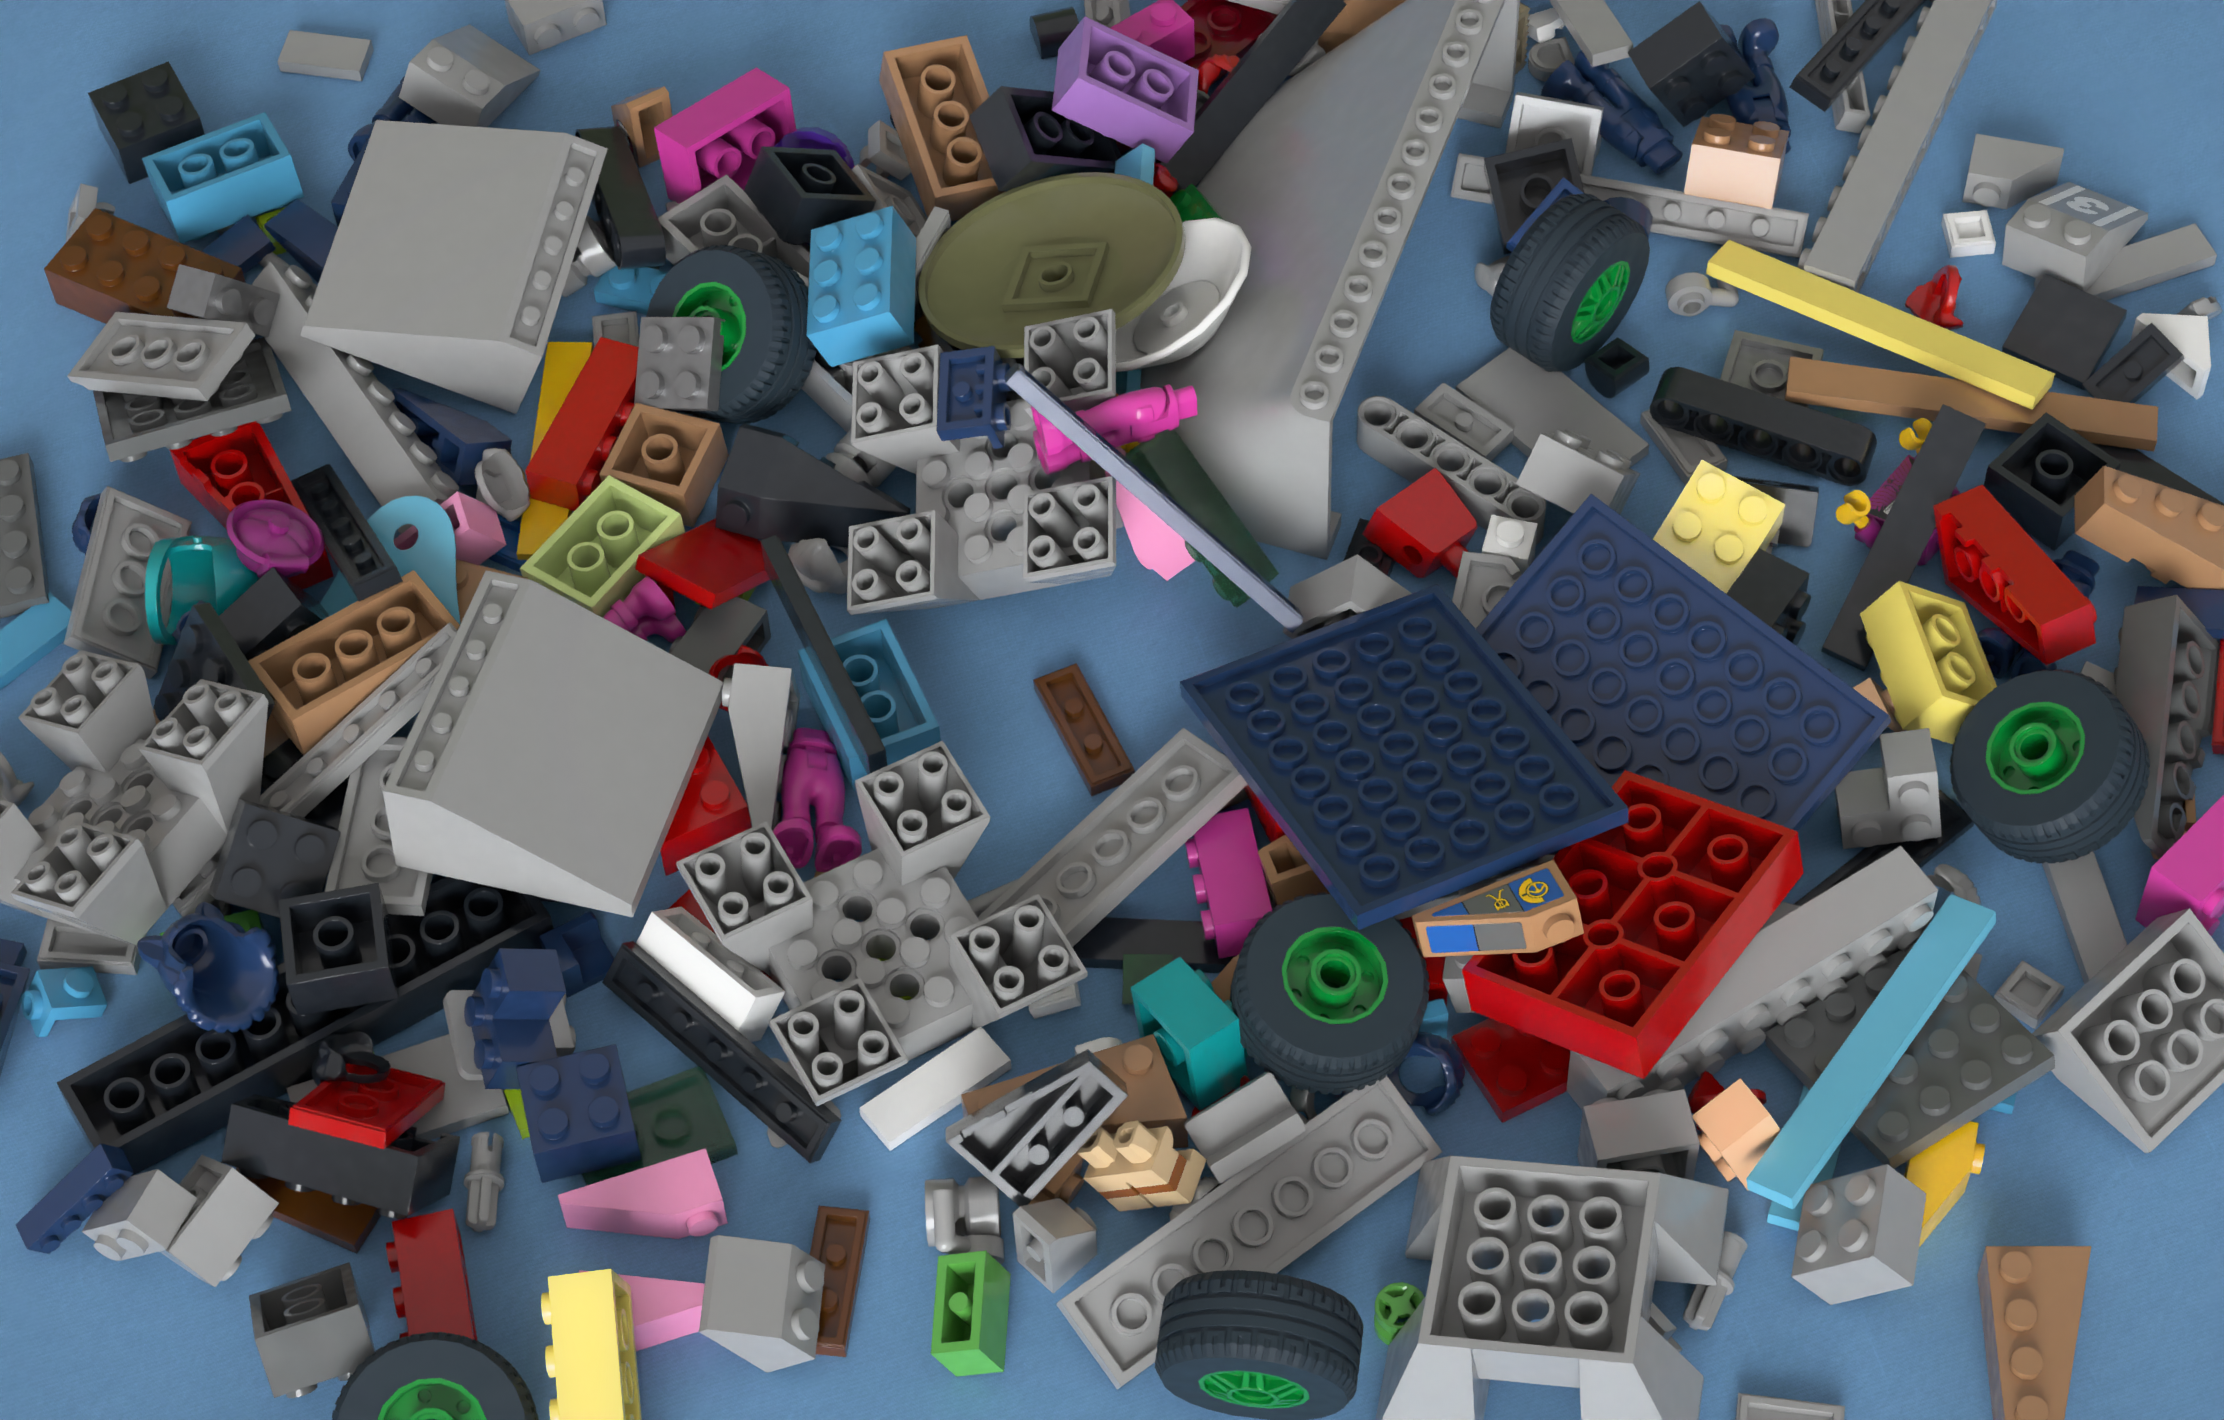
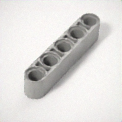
M1372 396L1360 403L1357 413V444L1364 453L1411 483H1414L1436 468L1464 503L1478 525L1487 530L1491 515L1538 523L1536 545L1540 543L1543 538L1546 501L1544 498L1516 485L1518 478L1395 401L1384 396Z

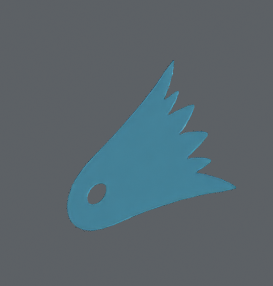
M404 496L390 501L379 508L367 520L368 524L396 565L400 576L402 577L414 570L460 625L456 583L455 534L448 514L437 502L427 497ZM403 525H414L418 530L416 543L407 550L398 549L394 544L396 531ZM340 570L320 603L330 616L358 601Z

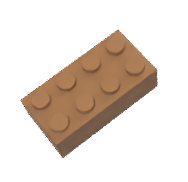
M967 35L883 52L879 82L927 218L935 206L949 210L951 221L960 220L981 204L1004 193L1005 191L998 190L996 182L992 177V172L969 117L989 98V94Z
M414 570L401 577L403 582L364 600L356 601L248 661L275 702L271 715L303 756L449 622L458 630L459 623Z

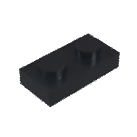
M2151 322L2087 379L2082 386L2092 398L2135 403L2185 358Z

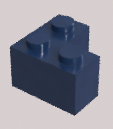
M500 948L489 967L483 971L481 981L472 996L467 998L464 1007V1018L467 1026L472 1028L475 1041L474 1063L477 1069H481L485 1089H520L516 1070L517 1066L558 1057L549 1019L565 995L566 989L556 950Z

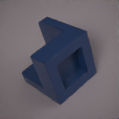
M592 911L539 936L542 949L557 951L567 998L604 980L614 960V957L601 938L598 921Z

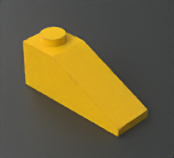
M1968 1122L1906 1161L1904 1177L1926 1193L1919 1247L1965 1193L1970 1173L1980 1175L1985 1144L1976 1143L1979 1125L1977 1122Z

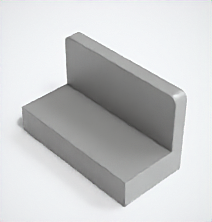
M1269 1071L1189 1118L1184 1123L1185 1129L1201 1155L1207 1159L1206 1163L1219 1184L1308 1130L1299 1114L1290 1104L1274 1075Z

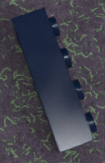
M100 1143L15 1224L27 1250L47 1254L56 1250L60 1243L73 1231L77 1230L82 1222L94 1211L98 1210L107 1198L124 1185V1182L134 1174V1171L122 1148Z

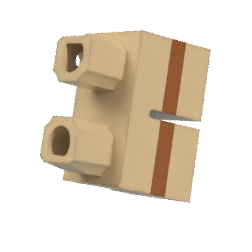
M1139 1121L1125 1122L1118 1128L1117 1133L1109 1134L1100 1126L1077 1151L1089 1163L1083 1179L1119 1212L1153 1208L1154 1205L1156 1207L1191 1203L1207 1160L1194 1148L1178 1151L1173 1149V1135L1168 1126L1147 1129Z

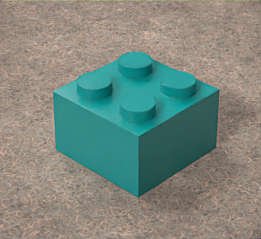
M1178 957L1131 987L1140 1038L1154 1034L1173 1083L1199 1111L1240 1086V1079L1243 1076L1248 1077L1245 1060L1248 1057V1053L1240 1041L1239 1018L1233 1012L1232 1002L1229 1000L1223 1002L1214 993L1213 986L1204 972L1200 969L1193 971L1181 957Z

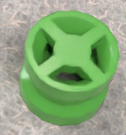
M1405 1282L1392 1283L1385 1286L1376 1297L1374 1330L1378 1338L1386 1345L1392 1342L1407 1322L1406 1320L1396 1323L1399 1318L1408 1317L1409 1319L1425 1298L1423 1293L1414 1285Z

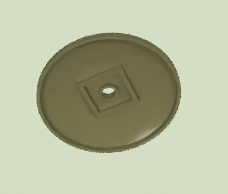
M1085 172L1064 174L1033 181L1006 191L981 204L957 221L940 238L923 265L919 278V301L930 327L949 344L961 350L995 346L1001 358H1024L1025 326L1113 309L1117 330L1150 307L1170 285L1181 265L1185 251L1186 237L1179 212L1171 199L1161 190L1140 179L1114 173Z

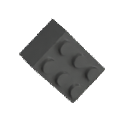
M350 1262L249 1295L254 1339L274 1398L285 1394L287 1398L307 1395L318 1387L317 1383L338 1377L340 1381H347L358 1365L362 1364L365 1358L375 1353L368 1317Z

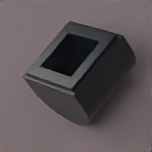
M1073 7L1030 16V31L1041 59L1058 56V49L1079 24Z
M1618 337L1584 360L1585 371L1590 383L1597 392L1606 398L1615 397L1647 375L1650 369L1649 358Z

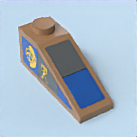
M1554 860L1412 915L1419 949L1423 957L1534 953L1584 934L1577 897Z

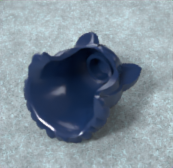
M205 901L196 907L195 913L188 914L171 924L162 936H147L137 942L139 955L157 969L165 987L176 997L177 1005L181 1006L182 1011L187 1013L191 1022H194L202 1029L207 1031L213 1029L218 1033H225L227 1030L232 1033L237 1032L239 1029L245 1030L250 1028L253 1020L260 1022L264 1018L265 1012L271 1009V1004L276 1000V994L279 991L280 985L277 980L280 973L277 967V959L274 957L276 948L275 944L271 943L272 936L263 928L254 927L246 932L239 924L226 922L221 911Z

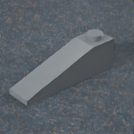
M734 663L732 678H725L723 682L722 706L728 707L752 827L767 821L773 831L781 821V802L776 801L777 793H781L783 767L787 759V755H783V753L787 754V748L793 741V732L796 730L800 693L792 668Z

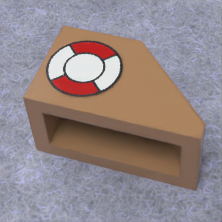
M665 86L647 89L611 106L614 126L622 127L634 160L639 168L660 159L654 127L672 117L669 92Z

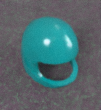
M193 535L162 538L155 542L149 555L146 569L145 608L149 632L156 644L178 645L172 633L176 630L180 618L186 612L191 611L192 606L200 600L210 603L219 616L260 579V577H257V573L248 569L239 560L236 546L230 539ZM169 558L173 596L167 627H165L160 606V588L163 571Z

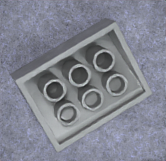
M2190 908L2157 917L2032 1033L2054 1054L2055 1068L2051 1071L2056 1078L2144 1153H2150L2224 1083V953Z

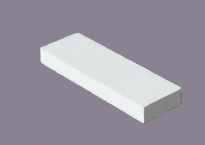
M979 1027L859 1108L860 1116L891 1151L962 1103L961 1094L983 1088L1012 1069L1011 1060L982 1027Z

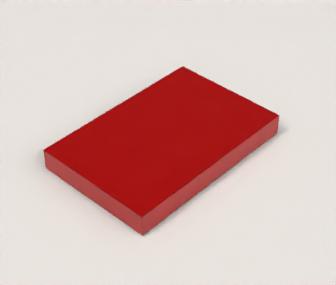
M716 518L639 554L635 570L709 609H713L770 580L764 567L760 540L716 528Z
M345 1064L348 1073L358 1075H374L378 1073L376 1070L366 1066ZM395 1068L390 1069L387 1079L377 1083L363 1084L323 1081L290 1108L288 1125L385 1149L443 1100L445 1082Z

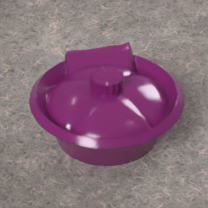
M267 499L252 500L236 506L228 515L226 522L227 533L236 546L237 556L248 569L257 573V577L261 578L272 567L287 578L301 573L304 574L308 570L309 565L316 562L324 551V537L318 525L306 513L290 504Z

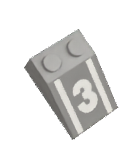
M2067 182L2029 198L2008 221L2005 228L2002 265L2034 278L2039 277L2042 279L2043 275L2046 274L2087 292L2120 250L2127 245L2148 220V213L2074 183Z

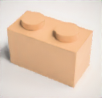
M1740 1078L1693 1114L1692 1117L1702 1131L1698 1135L1700 1146L1709 1156L1717 1170L1727 1182L1737 1177L1746 1190L1749 1191L1746 1178L1781 1129Z

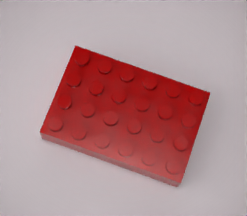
M1625 770L1611 788L1628 806L1629 822L1560 849L1552 859L1577 897L1584 934L1534 953L1473 955L1463 967L1462 973L1471 1011L1645 1079L1804 874L1798 831Z

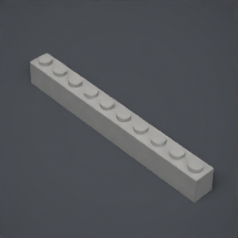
M1930 0L1933 3L1931 8L1923 7L1916 26V31H1918L1917 37L1911 35L1908 37L1902 53V61L1904 63L1902 67L1894 66L1887 85L1889 93L1887 96H1879L1872 116V120H1875L1873 126L1865 125L1857 147L1860 152L1858 156L1851 155L1849 157L1842 178L1845 183L1843 187L1837 185L1834 187L1827 207V211H1830L1827 218L1822 216L1819 218L1812 237V242L1815 244L1812 249L1805 248L1803 250L1797 268L1855 292H1860L1990 22L1998 0Z

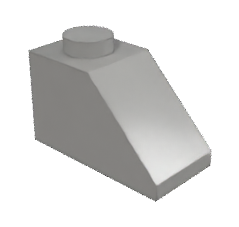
M1976 134L1962 202L2008 209L2056 185L2064 148Z
M1056 1198L1020 1206L1013 1212L1017 1261L1053 1294L1097 1255V1228L1090 1216L1082 1209L1076 1207L1073 1210L1063 1200Z

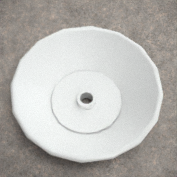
M1220 218L1182 222L1186 237L1185 251L1181 265L1172 282L1150 307L1116 330V372L1133 371L1180 360L1203 347L1216 334L1248 275L1252 247L1239 225Z

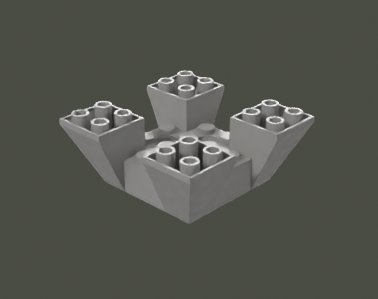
M1113 309L1024 327V368L1074 412L1089 410L1106 400L1116 397V325ZM939 345L853 362L851 444L861 451L916 474V514L849 526L847 612L850 615L940 608L1112 575L1116 567V479L1112 476L1106 477L1105 470L1094 460L1081 463L1078 460L1070 464L1063 471L1047 475L1041 466L1036 451L1033 431L1037 429L1032 416L1031 405L1023 398L1007 401L1011 413V429L1005 431L1004 448L994 449L988 436L941 441L936 431L940 356L943 353Z
M79 650L76 655L66 660L58 675L45 689L34 695L31 704L18 718L72 771L62 778L59 787L41 806L37 807L30 814L28 820L15 803L0 799V903L137 945V942L143 938L225 843L239 798L257 804L260 802L268 700L265 695L200 679L197 684L185 692L183 699L173 711L156 725L145 672L140 664Z
M943 741L855 780V787L872 851L804 883L767 821L677 861L678 870L722 945L769 975L773 982L786 991L782 998L790 1011L769 1020V1026L816 1107L907 1064L909 1060L972 1030L999 1020L1088 976L1086 968L1039 893L981 921L978 920L954 878L990 822V815ZM877 958H884V959H887V960H886V961H880V960L877 959ZM832 979H842L844 981L836 982ZM900 996H910L912 999H910V1000H903V999H901V998H899V997H900Z
M1451 1155L1424 1162L1420 1168L1405 1255L1406 1258L1432 1260L1428 1288L1425 1298L1388 1346L1375 1420H1484L1490 1380L1580 1388L1581 1420H1699L1704 1377L1649 1324L1655 1280L1717 1286L1729 1190L1655 1172ZM1602 1276L1599 1279H1592L1593 1277ZM1534 1319H1542L1538 1322H1531Z

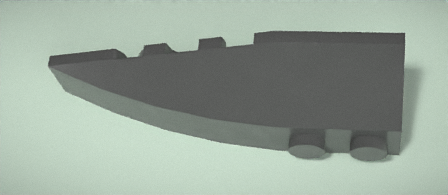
M2178 595L2125 606L2123 626L2119 629L2118 633L2120 644L2118 666L2114 670L2116 698L2140 729L2149 752L2150 775L2147 779L2148 787L2145 790L2146 794L2141 801L2139 809L2135 812L2134 819L2142 841L2159 859L2184 833L2187 817L2182 808L2185 800L2193 801L2196 785L2192 781L2191 775L2193 769L2203 766L2206 754L2202 747H2200L2203 737L2211 736L2213 731L2220 643L2207 632L2205 626Z

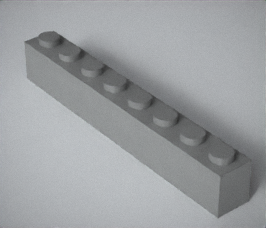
M270 261L251 284L280 294L269 336H264V338L381 506H384L390 501L404 496H422L437 502L439 505L457 492L459 489L457 483L450 476L442 472L435 462L437 459L435 452L421 442L414 432L416 429L415 424L409 417L399 411L393 402L395 399L393 393L380 383L373 374L372 370L374 367L370 361L300 336L315 294L314 289L310 285L312 279L298 266L290 265V267H286ZM403 525L398 531L402 534L413 525Z

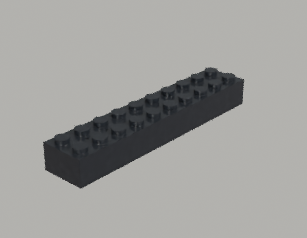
M444 877L430 885L424 916L389 914L398 991L397 999L298 1016L287 987L285 962L277 966L280 973L277 981L280 985L279 991L276 994V1000L271 1004V1009L265 1012L264 1018L260 1022L253 1020L250 1028L245 1030L239 1029L233 1033L229 1030L225 1033H218L213 1029L207 1031L191 1022L188 1015L185 1014L58 1081L57 1085L73 1119L91 1150H94L100 1143L122 1148L134 1171L133 1175L228 1125L231 1104L254 1094L277 1099L288 1093L286 1088L312 1080V1064L319 1055L320 1042L326 1039L327 1036L334 1033L342 1035L344 1033L362 1031L371 1037L373 1046L444 1009L443 999L449 991L475 990L481 981L483 971L489 967L500 948L542 949L539 936L554 929L550 914L537 896Z

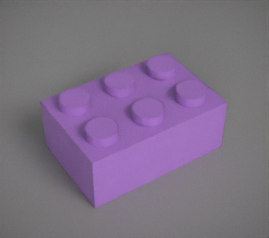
M1084 16L1058 49L1052 111L1135 149L1142 143L1155 149V159L1167 164L1194 132L1199 70Z

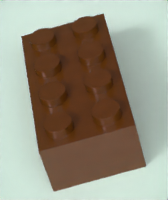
M96 208L44 268L57 304L105 324L108 323L115 312L201 319L167 308L179 264L246 283L242 268Z

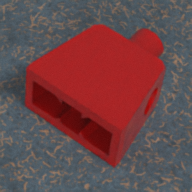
M1434 468L1377 507L1363 535L1370 542L1378 545L1383 552L1417 578H1426L1435 570L1444 566L1457 579L1463 551L1469 552L1466 546L1478 526L1475 518L1443 475Z

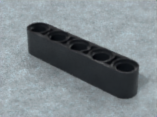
M622 127L576 129V137L608 148L592 202L618 270L664 266L666 260L664 234Z
M1670 367L1663 372L1650 404L1652 418L1664 427L1841 485L1854 486L1866 479L1877 446L1875 434L1862 425L1682 367Z

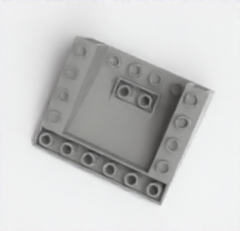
M376 120L300 336L517 414L542 359L608 148L563 132Z
M486 570L383 789L396 866L633 918L722 702L723 682L533 580Z

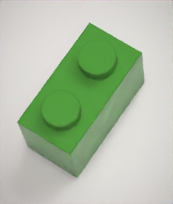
M986 1250L938 1256L931 1355L956 1377L1004 1372L1011 1274Z

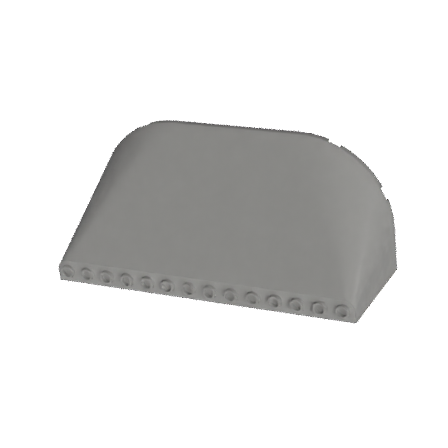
M1405 0L1282 83L1201 179L1197 189L1207 198L1225 221L1239 225L1252 247L1248 275L1216 334L1203 347L1185 358L1171 363L1142 368L1140 389L1156 386L1163 390V386L1168 384L1172 386L1173 390L1190 385L1194 387L1197 397L1198 414L1179 420V427L1171 431L1169 429L1156 434L1155 438L1151 441L1166 486L1208 522V526L1242 538L1325 560L1328 559L1341 527L1342 516L1341 513L1331 511L1333 419L1457 118L1500 129L1502 127L1514 94L1520 0Z

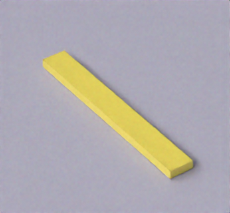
M1728 240L1707 263L1706 274L2026 408L2033 410L2052 387L2055 373L1734 241Z

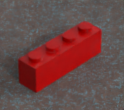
M604 337L599 338L525 470L531 499L575 511L602 483L599 474L635 406L639 347Z
M448 1209L392 1221L395 1241L386 1243V1251L391 1273L399 1272L401 1286L392 1288L398 1318L406 1317L408 1332L399 1333V1338L411 1336L412 1334L443 1332L465 1336L478 1341L462 1237L454 1210Z

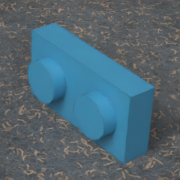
M617 266L601 275L594 289L595 301L647 315L650 301L659 283L668 272L648 267L618 270Z

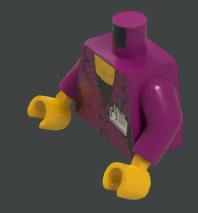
M1920 418L1912 424L1918 438L1910 427L1902 430L1899 435L1900 445L1907 450H1915L1917 455L1932 427V423L1925 418ZM1908 455L1870 499L1861 490H1854L1844 496L1845 503L1836 509L1837 520L1846 525L1854 523V538L1865 543L1870 550L1917 455L1915 458ZM1955 487L1950 498L1960 494L1957 487ZM1935 527L1917 564L1918 566L1926 565L1940 549L1937 527Z

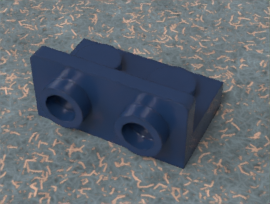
M995 346L941 353L936 428L941 441L988 436L994 449L1004 448L1005 431L1011 429V413L1006 402L1007 391H1012V388L1005 383L1004 375L1011 367L1009 363H1003Z

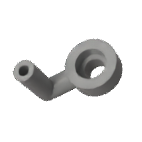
M1694 272L1674 277L1665 288L1669 309L1675 314L1688 317L1700 314L1709 305L1734 307L1739 302L1737 287L1716 279L1718 288H1713L1710 286V282L1705 275Z
M949 1189L933 1191L934 1236L937 1250L949 1255L986 1250L1000 1264L1004 1263V1240L993 1235H970L964 1237L955 1235L954 1191Z

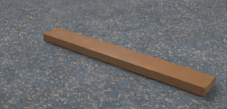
M1790 357L1785 390V401L1912 419L1925 418L1929 421H1935L1944 404L1986 423L1985 429L2022 434L2047 412L2091 443L2153 452L2157 443V406L2047 392L2032 410L1959 379Z

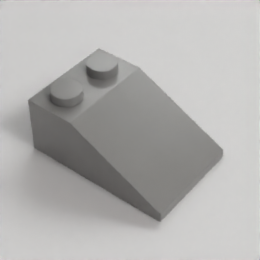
M469 24L432 39L409 62L399 98L439 124L488 127L539 76L540 69Z

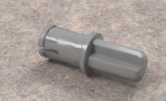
M479 1132L474 1134L471 1139L470 1172L464 1176V1186L468 1189L465 1223L467 1226L472 1227V1230L475 1232L492 1230L496 1225L498 1192L504 1188L505 1181L504 1177L500 1174L504 1139L497 1133L493 1134L492 1145L488 1146L489 1132Z
M1724 1231L1717 1286L1696 1284L1683 1312V1320L1694 1330L1707 1331L1712 1328L1725 1295L1731 1294L1734 1290L1735 1284L1732 1279L1748 1246L1746 1241L1737 1234Z

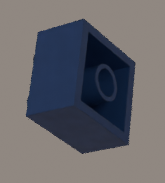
M616 1044L516 1067L533 1155L542 1183L642 1160Z

